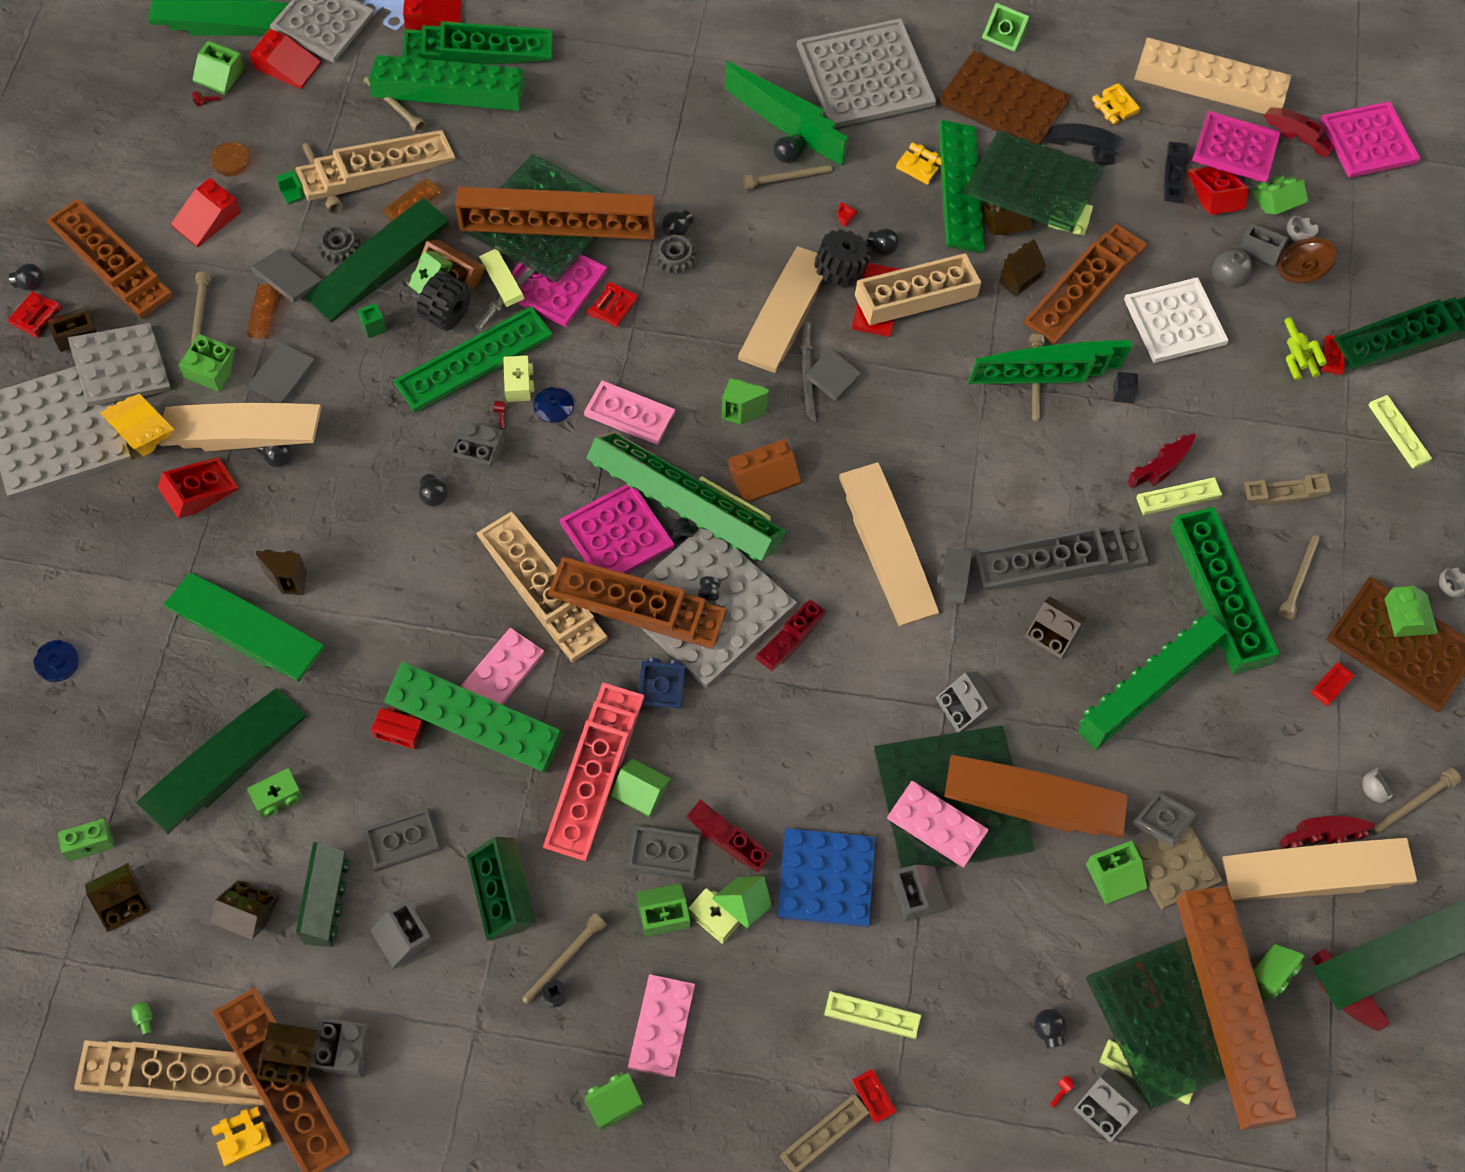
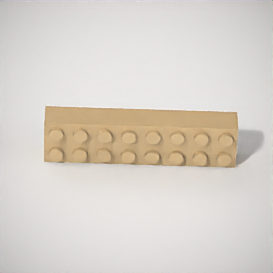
M1147 37L1134 79L1265 114L1271 107L1282 109L1291 75Z

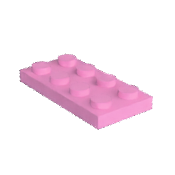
M601 381L584 411V416L656 445L660 443L675 415V409L605 381Z
M509 628L460 687L503 705L545 654L544 650L512 628Z
M911 781L887 817L888 820L963 868L989 830L913 781Z
M649 974L628 1069L675 1078L695 984Z

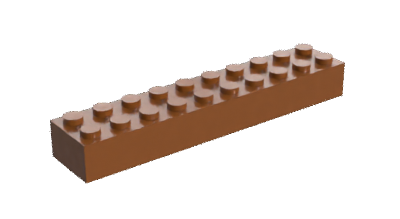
M458 187L455 207L460 231L654 240L656 226L654 195Z
M1222 886L1185 891L1176 902L1240 1129L1243 1131L1286 1124L1295 1119L1296 1114L1229 887Z

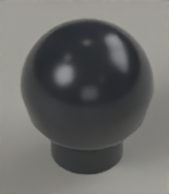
M798 135L779 138L774 145L776 158L784 163L794 161L804 145L803 140Z
M688 210L670 212L662 221L663 231L668 236L673 234L684 235L688 231L689 225L694 222L693 216Z
M886 228L880 229L877 232L870 231L867 243L869 244L868 247H873L877 253L890 255L897 250L899 238L895 231Z
M27 263L18 267L16 272H11L9 281L14 288L20 287L26 291H34L43 284L44 275L38 266Z
M289 445L257 447V453L262 455L265 462L272 467L285 466L292 456Z
M432 474L424 475L420 479L419 487L421 501L431 507L441 505L448 495L447 486Z
M1055 1009L1041 1011L1034 1020V1030L1038 1037L1045 1041L1047 1049L1065 1045L1063 1038L1067 1030L1065 1017Z

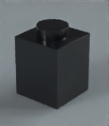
M1118 372L1113 384V402L1133 403L1138 392V373Z

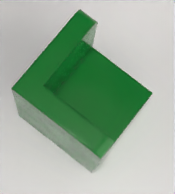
M294 170L276 176L279 190L287 205L305 199L303 188Z
M376 303L357 310L361 325L368 339L387 331L384 318Z

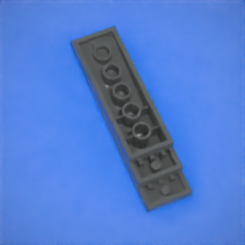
M1118 525L1102 529L1094 526L974 550L984 589L1073 579L1148 565V558L1137 525L1120 529Z

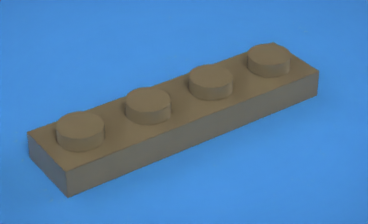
M853 1094L780 1154L779 1157L791 1172L802 1171L868 1116L869 1111L857 1096Z

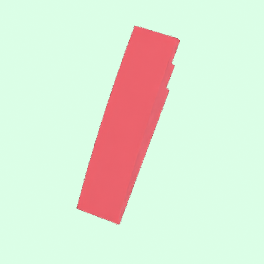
M602 683L597 700L594 701L589 719L586 720L543 848L586 862L645 698L644 695Z

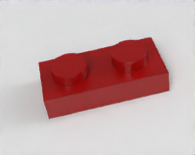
M1326 335L1323 339V354L1327 364L1322 366L1321 371L1341 376L1344 372L1345 357L1334 341L1335 336Z
M873 1069L852 1079L851 1083L865 1108L869 1111L874 1124L896 1113L893 1104Z

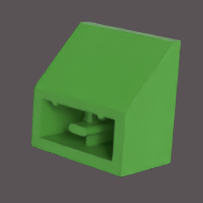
M207 41L198 53L193 82L226 94L245 69L240 53Z
M1276 176L1273 178V181L1258 183L1257 187L1250 189L1254 199L1263 211L1268 214L1277 215L1308 202L1305 182L1302 179H1296V177Z
M198 334L178 366L185 379L220 392L230 376L235 348Z
M730 378L722 397V419L741 425L765 415L768 409L769 389L760 385L745 383L740 379Z
M1132 840L1090 856L1086 863L1105 905L1147 889L1142 860Z
M681 883L636 892L645 937L690 928V918Z
M1274 944L1253 969L1261 999L1264 1002L1270 997L1275 999L1279 993L1281 994L1289 984L1288 981L1302 968L1303 965L1300 964V961L1304 958V955Z
M622 1073L616 1074L609 1079L610 1083L603 1087L597 1085L588 1090V1095L585 1096L586 1103L600 1131L643 1108L642 1101L629 1073L625 1075Z

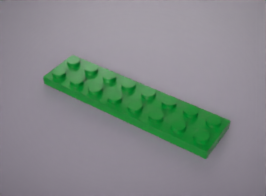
M941 120L938 126L946 247L982 254L985 247L976 127Z
M531 306L394 379L393 382L412 411L416 413L503 366V357L521 356L551 340L553 336Z

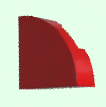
M841 202L838 207V219L844 227H847L857 215V211Z

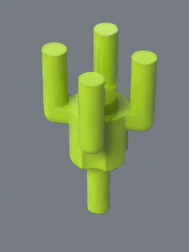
M1286 318L1284 322L1291 336L1287 340L1291 354L1286 357V362L1294 380L1297 381L1302 378L1296 361H1298L1301 369L1309 367L1312 376L1318 377L1321 373L1312 355L1313 352L1319 366L1327 364L1318 341L1313 340L1309 343L1306 335L1298 333L1292 318Z

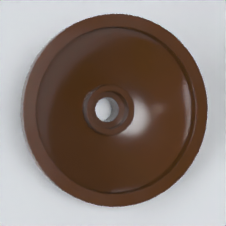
M1311 237L1299 240L1288 246L1280 255L1277 261L1279 274L1283 279L1292 283L1316 281L1325 276L1334 267L1337 261V251L1333 243L1324 238Z

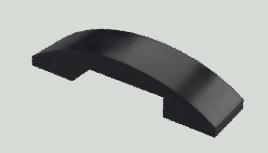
M1077 123L1052 126L1046 139L1047 143L1063 146L1066 141L1100 147L1101 153L1119 156L1124 144L1123 138L1108 130Z
M1169 141L1163 181L1164 201L1184 203V172L1188 143Z

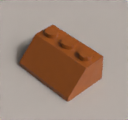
M440 240L426 241L422 254L425 251H436L450 261L453 266L449 275L469 285L472 293L479 285L486 266Z
M786 438L729 458L728 471L741 499L747 503L801 484L795 457Z

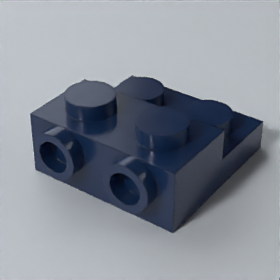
M647 657V661H642L638 690L639 694L645 696L642 705L681 709L686 666L682 665V661L669 660V664L660 663L659 658Z

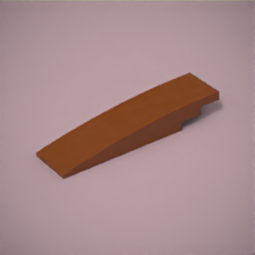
M76 199L46 219V222L140 319L173 297L171 291L146 266L144 260L79 199Z
M1115 224L1108 233L1105 232L1097 242L1094 241L1026 317L1023 323L1038 334L1044 335L1045 339L1055 345L1122 276L1146 249L1147 244L1118 224Z
M565 557L561 558L548 595L592 612L710 649L715 647L726 614V608L708 604L706 599L685 594L684 589Z
M955 755L950 757L944 797L1070 833L1077 830L1095 836L1098 833L1116 838L1124 836L1128 796L1126 794L1018 767Z
M256 987L212 1011L228 1043L301 1171L320 1172L351 1153L308 1076L305 1087L256 1079L268 1023H277Z

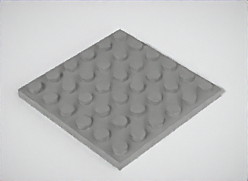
M901 18L797 40L799 53L821 109L824 110V117L835 122V128L929 108L936 104L935 97Z
M76 366L0 390V472L9 500L132 461L126 440L100 414L107 407L114 406L115 402L88 407Z
M699 528L693 534V537H689L643 579L684 589L685 594L698 597V591L701 589L699 582L702 577L711 576L718 578L721 581V586L718 589L719 599L706 601L708 604L726 608V614L714 649L641 629L672 658L682 661V665L686 666V670L707 689L793 610L797 602L741 552L733 548L728 541L716 538L707 529Z

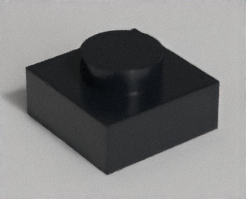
M1100 147L1092 148L1091 153L1096 167L1114 165V155L1101 153Z

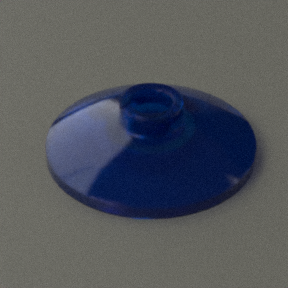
M549 387L536 395L533 408L535 414L541 420L557 423L571 415L574 402L568 391L559 387Z

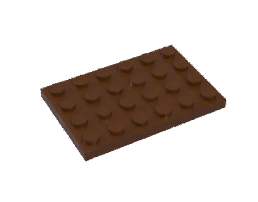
M973 50L940 96L938 104L1037 150L1069 103L1071 95Z
M1369 576L1326 638V641L1439 713L1465 675V636L1434 617L1438 631L1437 634L1394 637L1385 602V597L1391 589Z

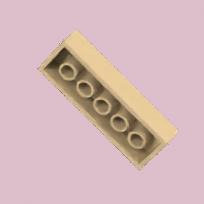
M966 253L858 280L855 297L869 325L977 298L981 281Z

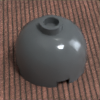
M1236 248L1224 250L1214 261L1212 276L1215 281L1224 283L1227 288L1241 287L1250 278L1253 269L1252 261L1243 250Z

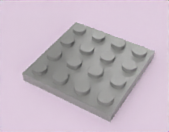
M291 0L270 27L272 30L288 36L298 45L334 63L373 17L374 10L356 0Z
M150 323L68 337L88 407L126 400V398L137 394L147 396L171 391Z

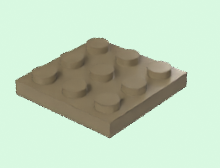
M1191 826L1188 827L1173 847L1155 837L1134 845L1142 860L1146 884L1161 910L1176 904V900L1185 891L1207 889L1222 882L1221 877Z

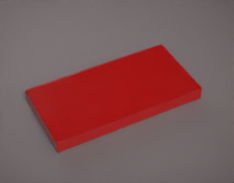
M868 263L863 279L901 269ZM857 302L852 330L890 337L894 319L869 325Z

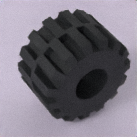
M839 229L838 232L832 230L823 237L815 258L814 267L817 268L816 272L818 275H823L822 279L824 281L832 282L831 285L834 286L839 284L841 287H847V284L853 286L858 280H861L871 257V249L868 248L869 244L867 241H862L863 237L859 234L856 236L852 231L845 232L844 229Z
M443 271L435 273L424 285L419 295L416 306L418 317L443 331L452 330L458 325L468 309L471 300L470 286Z

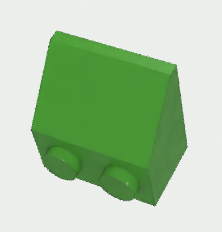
M1415 586L1393 587L1385 597V602L1394 637L1438 633L1427 593Z

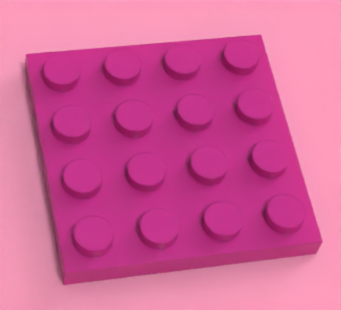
M1390 101L1326 114L1320 118V122L1325 128L1330 142L1335 146L1334 150L1348 178L1417 164L1420 160Z
M1208 111L1192 161L1266 183L1281 132Z
M540 235L511 274L516 281L528 268L534 265L540 266V269L535 274H532L531 278H528L520 287L525 299L517 302V304L525 308L532 306L537 314L566 328L607 273V267ZM540 260V261H542L545 265L542 266V265H540V264H534V263H535L536 261Z
M627 484L559 519L561 526L586 563L627 574L674 548L673 541L637 489L631 488Z

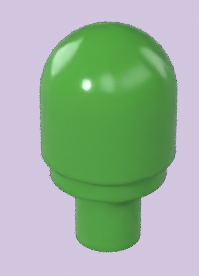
M137 1002L131 1009L133 1022L136 1024V1027H141L143 1036L151 1034L150 1023L153 1022L151 1008L145 1002Z

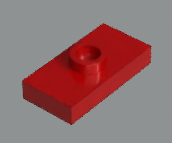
M1337 662L1313 688L1310 694L1328 707L1355 675Z

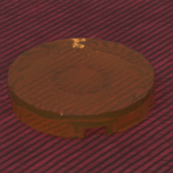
M235 142L223 143L217 146L210 156L213 169L218 174L221 173L228 177L244 172L247 164L249 165L250 162L246 148Z

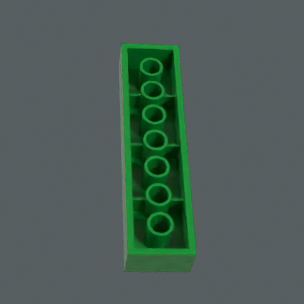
M376 55L369 77L371 97L376 98L391 97L397 100L519 111L525 88L524 68Z
M1215 507L1175 516L1170 530L1206 614L1209 613L1227 630L1220 643V647L1232 675L1272 665L1279 656V652Z
M1209 613L1203 618L1200 616L1196 618L1191 624L1192 627L1188 631L1183 629L1176 636L1177 640L1173 643L1170 641L1161 648L1162 652L1158 656L1153 654L1145 662L1147 665L1142 669L1140 667L1136 668L1130 674L1131 678L1125 681L1123 679L1116 685L1115 691L1112 694L1106 693L1099 700V705L1089 707L1079 722L1081 725L1078 733L1096 751L1214 652L1226 635L1227 630Z
M401 662L384 700L389 705L546 773L549 771L565 734L562 730L405 662Z

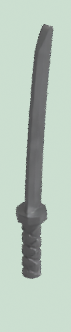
M538 260V261H536V262L534 263V264H540V265H542V266L545 265V264H544L542 261H540V260ZM534 265L528 268L516 280L518 287L520 288L528 278H531V275L535 274L540 269V266ZM501 296L495 302L489 304V310L475 325L477 330L482 331L494 314L501 312V307L505 304Z
M806 321L803 323V344L800 346V352L802 353L806 411L811 421L815 423L816 416L812 382L804 377L811 368L810 353H812V346H810L811 322Z

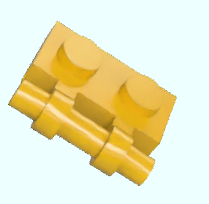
M1119 83L1103 90V98H1100L1098 95L1092 98L1095 107L1105 114V119L1114 126L1120 121L1117 116L1120 115L1125 120L1138 114L1140 107ZM1110 104L1113 109L1110 110L1107 105Z
M912 142L909 149L914 151V153L906 151L897 162L896 168L929 185L938 173L939 168L935 164L937 163L941 166L940 154L932 153L925 149V146ZM921 156H924L925 158H927V159H929V160H928V162H927V161L921 159L920 157H921Z
M258 1106L251 1110H248V1108L240 1111L241 1114L231 1119H222L219 1121L220 1124L211 1127L214 1136L221 1133L225 1135V1139L217 1142L224 1166H230L273 1146L265 1123L261 1122L254 1125L253 1119L261 1116ZM243 1123L245 1124V1130L233 1134L232 1128Z

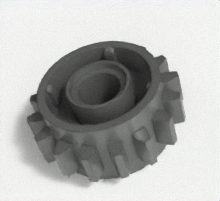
M335 224L327 227L320 233L321 237L317 238V248L321 258L325 257L326 262L330 261L333 264H341L360 248L359 244H361L357 232L352 231L351 227H346L344 224Z
M673 234L665 236L663 240H659V245L655 246L654 259H656V265H660L661 270L668 272V274L678 275L679 273H686V270L692 269V264L696 263L697 250H695V244H691L690 239L683 237V235Z

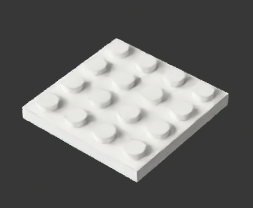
M1198 277L1125 295L1124 301L1153 363L1224 346L1229 341Z

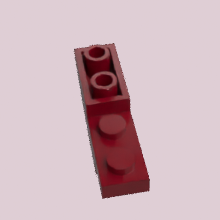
M1271 107L1263 115L1267 123L1278 128L1283 136L1292 140L1298 135L1303 143L1309 144L1316 154L1324 158L1335 148L1331 142L1321 135L1325 128L1302 114Z
M1196 434L1183 435L1176 442L1163 445L1159 449L1157 458L1152 459L1143 467L1138 466L1130 472V477L1127 481L1130 488L1133 489L1146 481H1149L1154 487L1168 478L1185 460Z
M809 599L784 624L783 629L756 655V660L773 672L781 663H785L799 648L827 611Z
M701 799L685 817L702 831L701 834L713 844L757 873L772 856L769 851L738 826L734 827Z
M1315 817L1302 820L1296 827L1297 831L1286 834L1279 843L1282 849L1303 847L1305 843L1317 844L1324 840L1326 844L1346 843L1352 838L1361 840L1368 837L1369 832L1375 826L1373 822L1354 817Z
M1324 948L1311 959L1317 966L1334 958V956ZM1319 981L1318 984L1321 986V988L1324 990V992L1328 995V993L1326 992V990H1325L1324 986L1322 985L1321 981ZM1373 996L1342 1009L1355 1020L1378 1032L1390 1025L1386 1013L1381 1008H1378L1373 1001Z

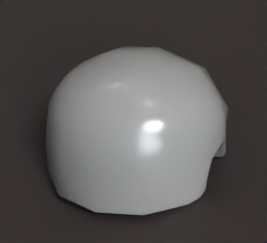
M1293 216L1286 226L1288 235L1295 242L1315 237L1319 232L1318 225H1311L1310 218H1302L1300 216Z
M1459 568L1445 569L1439 576L1441 590L1453 598L1464 597L1465 574L1461 573Z
M1378 768L1364 775L1362 788L1365 795L1372 801L1383 803L1392 798L1393 795Z

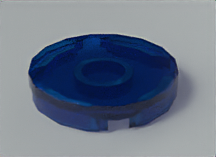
M53 640L42 645L33 660L34 669L42 679L48 682H60L72 676L77 670L79 655L72 644L62 640Z

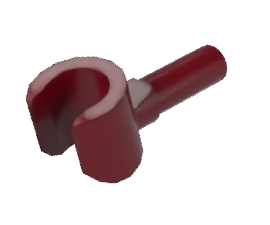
M199 91L192 93V100L198 107L208 101L220 100V96H202Z
M495 401L493 411L499 413V429H504V414L507 408L504 402Z

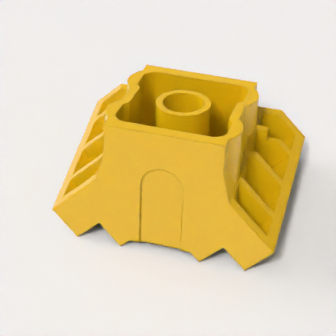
M140 394L130 396L126 400L119 401L116 405H111L106 410L100 412L126 442L143 457L152 453L156 446L162 440L167 439L174 430Z

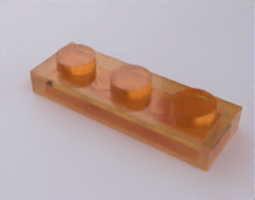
M426 177L385 207L383 214L390 221H393L423 197L428 201L432 200L440 194V190Z
M269 284L257 285L247 335L250 338H269L278 291Z

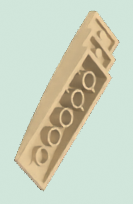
M440 130L335 149L331 156L315 158L314 164L296 167V175L307 200L310 201L410 176L454 161L455 155L443 131Z
M797 246L754 323L738 355V360L776 373L780 363L783 362L787 352L790 351L824 281L822 279L823 275H818L816 272L817 268L814 267L816 252Z
M223 403L166 407L163 418L174 430L159 445H179L183 449L201 447L206 452L314 443L322 407L317 404Z
M879 463L841 473L839 479L846 493V501L853 514V522L899 627L938 615L939 611L921 563Z
M512 511L477 532V536L504 574L572 663L608 640L607 635L595 622L594 616L589 610L548 595L558 568Z
M1407 838L1315 845L1222 857L1226 882L1232 901L1363 893L1366 890L1386 889L1394 885H1409L1417 882Z
M84 1040L74 1087L75 1091L264 1106L234 1052L141 1042L124 1043L108 1041L106 1043Z

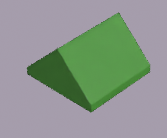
M996 3L982 38L1015 52L1026 35L1030 16Z
M632 759L620 770L611 797L650 817L670 784L671 778Z
M764 876L737 877L712 898L746 928H749L772 907Z

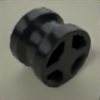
M676 519L669 524L670 530L673 532L672 539L675 543H683L689 537H693V533L689 529L690 522L688 519Z
M711 576L702 577L699 582L701 589L698 591V597L706 599V601L718 600V589L721 586V581Z
M551 980L544 985L542 993L546 1004L554 1008L563 1005L567 998L563 983L558 980Z

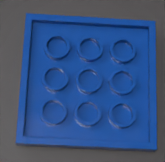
M785 828L777 918L869 927L875 837Z

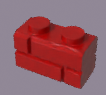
M388 707L387 709H379L371 732L374 738L415 750L425 726L421 718L410 713L408 715L401 714L398 709Z

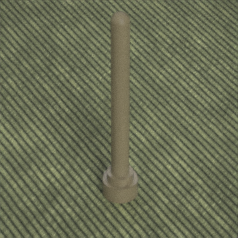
M370 76L364 77V82L369 85ZM383 98L409 122L410 128L416 134L426 128L427 124L421 117L413 116L394 98Z
M304 143V152L310 164H314L316 157L311 146L308 143ZM335 196L326 197V207L329 213L336 214L342 211L343 205L339 198Z
M831 165L759 177L748 174L743 175V184L745 190H752L759 184L830 173L833 168Z
M197 272L195 276L198 292L191 345L198 334H201L206 289L211 285L212 276L207 272Z
M1032 334L1029 337V346L1031 348L1045 346V336L1042 334ZM1032 383V420L1034 422L1040 420V383Z
M1318 535L1311 537L1288 600L1280 606L1278 614L1284 619L1293 620L1298 611L1296 601L1320 540Z
M1448 768L1442 772L1438 782L1374 825L1373 831L1375 833L1382 832L1445 787H1455L1462 781L1461 776L1455 769Z
M596 913L591 915L586 924L587 928L523 996L522 1000L525 1004H529L539 994L544 985L551 981L594 933L602 932L606 928L607 924Z

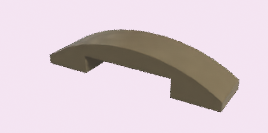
M1327 473L1306 475L1305 479L1275 483H1265V480L1244 482L1243 484L1247 502L1255 504L1293 503L1320 497L1331 492Z

